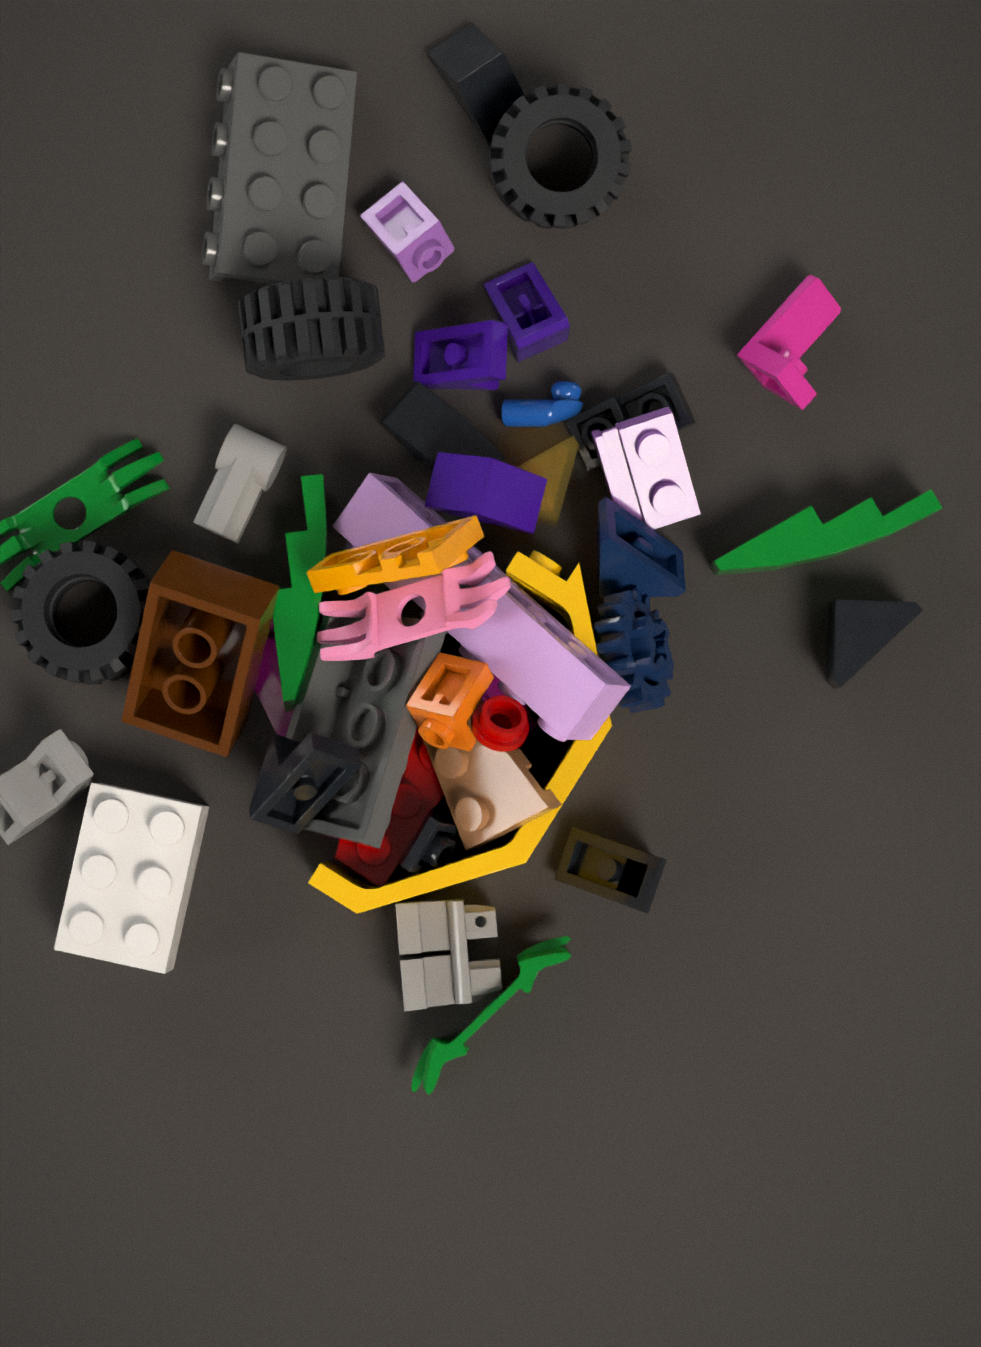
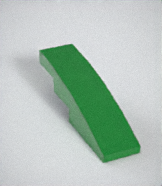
M323 474L301 476L307 531L285 533L292 588L279 589L273 613L285 712L294 711L320 628L322 614L319 612V603L325 602V592L314 593L306 573L328 555Z
M932 489L882 516L871 497L829 522L822 524L811 505L714 560L710 568L714 575L772 571L828 559L880 541L935 514L942 509V506Z

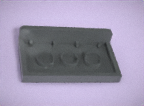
M241 52L237 53L229 64L228 69L221 68L218 76L216 98L219 102H225L223 123L216 122L211 146L212 156L220 157L218 178H210L206 201L207 210L215 211L213 232L205 233L201 256L202 265L210 266L209 280L222 281L224 278L277 284L299 279L339 277L357 72Z
M323 615L318 632L350 625L363 618ZM401 616L403 625L407 627L413 626L421 620ZM446 631L377 651L375 658L347 661L321 660L320 649L348 644H321L317 642L316 638L286 738L301 742L312 732L358 748L361 767L303 828L304 830L380 849L385 830L390 823L392 807L402 775L407 767L408 755L417 729V724L407 709L406 704L439 652H441Z

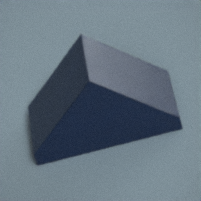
M605 497L598 502L597 573L599 598L633 589H639L641 596L647 595L648 597H678L686 592L683 551L609 498Z

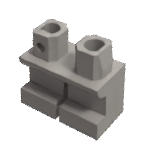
M464 899L396 902L399 955L439 950L451 951L450 953L401 958L404 1012L427 1009V1007L472 1003V996L484 995L502 989L500 958L469 961L467 939L498 937L495 906L464 905Z

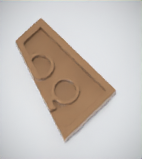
M472 715L470 716V718H469L468 721H467V724H468V726L470 727V729H471V718H472ZM423 739L465 851L480 848L562 805L551 789L543 790L528 771L532 764L520 749L509 752L494 751L482 745L478 740L471 751L453 747L440 749L430 745Z

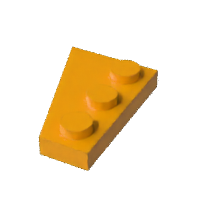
M477 515L332 553L306 573L314 593L337 590L339 595L357 591L370 584L440 574L446 568L469 558L467 550L481 540L484 534Z

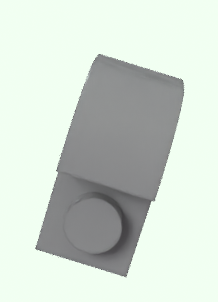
M61 729L43 739L26 760L0 776V835L7 845L46 821L93 783L91 777L94 773L88 766V759L84 751L78 744L69 741Z

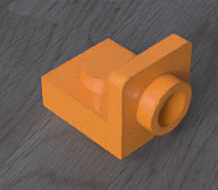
M439 652L406 704L407 709L419 728L420 736L427 743L440 749H447L448 747L465 751L473 749L477 740L467 721L494 679L487 663Z

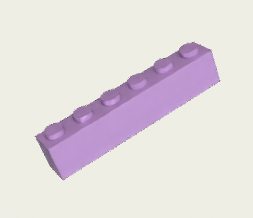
M369 472L332 527L348 540L345 545L346 549H351L448 522L434 510L425 508V502L398 478ZM472 546L467 550L469 556L467 560L449 568L467 566L483 554L476 547ZM495 565L491 573L477 586L491 583L507 575ZM442 572L435 575L383 583L392 590L442 575ZM511 579L510 589L497 600L496 611L488 620L474 629L456 628L446 631V634L449 633L461 644L458 650L464 658L487 663L491 672L500 679L497 684L500 691L506 696L517 700L521 705L527 704L540 716L537 720L538 725L547 734L562 742L566 740H592L631 687ZM466 584L459 585V589L473 588ZM415 597L412 600L423 609L420 613L421 618H423L426 611L425 600L423 597ZM462 608V609H460V610H461V612H463V611H466V610H469V609H468V608Z

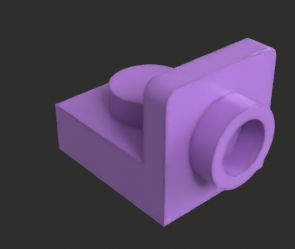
M403 181L360 215L367 228L397 260L411 282L418 281L426 273L438 268L444 259L453 253L455 249L440 221Z

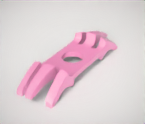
M489 551L467 566L446 568L442 571V575L379 594L366 592L354 600L319 603V612L325 616L363 618L350 625L318 632V643L348 644L320 649L321 660L347 661L375 658L377 651L456 628L474 629L494 614L497 608V600L511 587L510 578L506 576L491 583L477 586L491 573L496 565L493 553ZM466 584L473 588L459 589V585ZM415 597H423L426 603V611L423 618L413 626H404L401 620L404 606ZM468 608L469 610L461 612L460 609Z

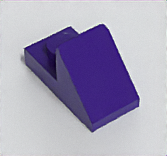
M489 320L415 332L413 383L419 381L426 388L486 391L498 389L499 380H506L508 324Z

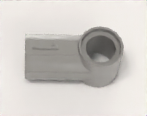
M234 424L220 449L215 464V469L218 471L198 510L194 523L238 544L262 492H267L273 484L283 463L287 447L241 425Z

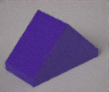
M533 262L483 284L499 322L508 324L507 340L517 362L568 340L570 324L567 316Z
M438 452L424 507L464 518L477 515L480 522L534 535L547 479L494 458Z

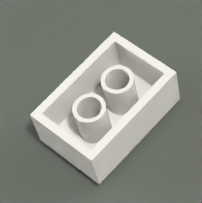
M91 783L54 950L163 974L173 970L209 806L104 783Z

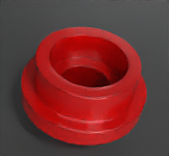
M498 695L489 698L476 707L471 718V730L475 738L485 747L494 751L509 752L516 750L524 743L529 732V722L526 710L521 703L511 697Z

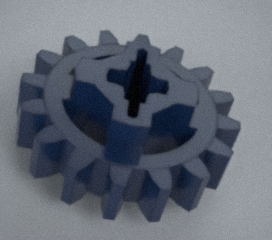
M639 589L604 596L605 604L598 605L597 607L602 621L595 622L596 632L594 639L597 643L596 649L600 654V659L631 686L620 700L619 706L621 708L628 707L632 714L665 706L664 697L671 695L667 680L673 679L674 662L668 643L670 632L662 618L659 619L657 609L650 611V599L647 595L641 596Z

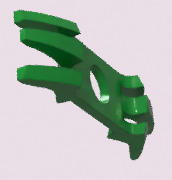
M138 438L102 456L93 466L26 509L0 522V539L18 529L20 534L12 536L0 546V566L28 550H31L34 554L24 559L3 579L1 584L5 590L9 592L26 578L22 575L28 565L35 567L41 561L38 555L47 549L55 552L60 549L59 544L71 541L76 544L118 516L125 515L139 504L169 490L170 487L162 479L126 494L124 498L120 493L138 478L165 461L160 452L139 459L111 473L112 475L109 476L108 470L144 448ZM77 498L85 505V521L76 529H64L55 520L56 506L63 499Z
M569 936L551 938L537 943L518 954L516 957L520 966V973L505 990L453 1039L445 1040L439 1037L431 1039L416 1066L411 1090L415 1093L423 1080V1089L430 1095L437 1084L442 1066L454 1058L467 1054L469 1046L466 1041L519 989L530 993L534 980L541 969L564 962L571 957V953L566 948L560 946L567 944L572 939Z

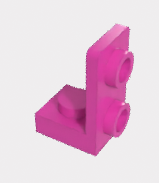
M808 275L741 349L737 356L763 388L803 410L817 393L803 375L808 369L799 358L840 314L841 307L819 278Z

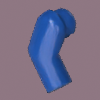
M559 381L551 387L552 399H505L502 405V422L506 427H546L578 415L582 409L583 402H580L582 389L578 383Z

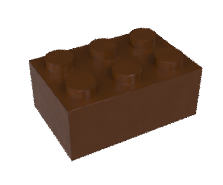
M172 550L149 585L121 722L227 758L248 720L280 586Z

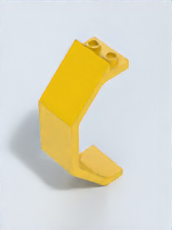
M533 550L528 558L518 551L506 569V575L529 596L558 613L566 622L568 630L598 656L579 563L566 582L559 577L562 567L545 555ZM610 715L592 740H574L543 788V790L551 789L562 805L612 727ZM561 806L519 827L514 836L503 845L449 862L445 866L434 870L415 873L388 882L382 887L365 884L328 860L319 864L308 883L358 914L521 865L527 862Z

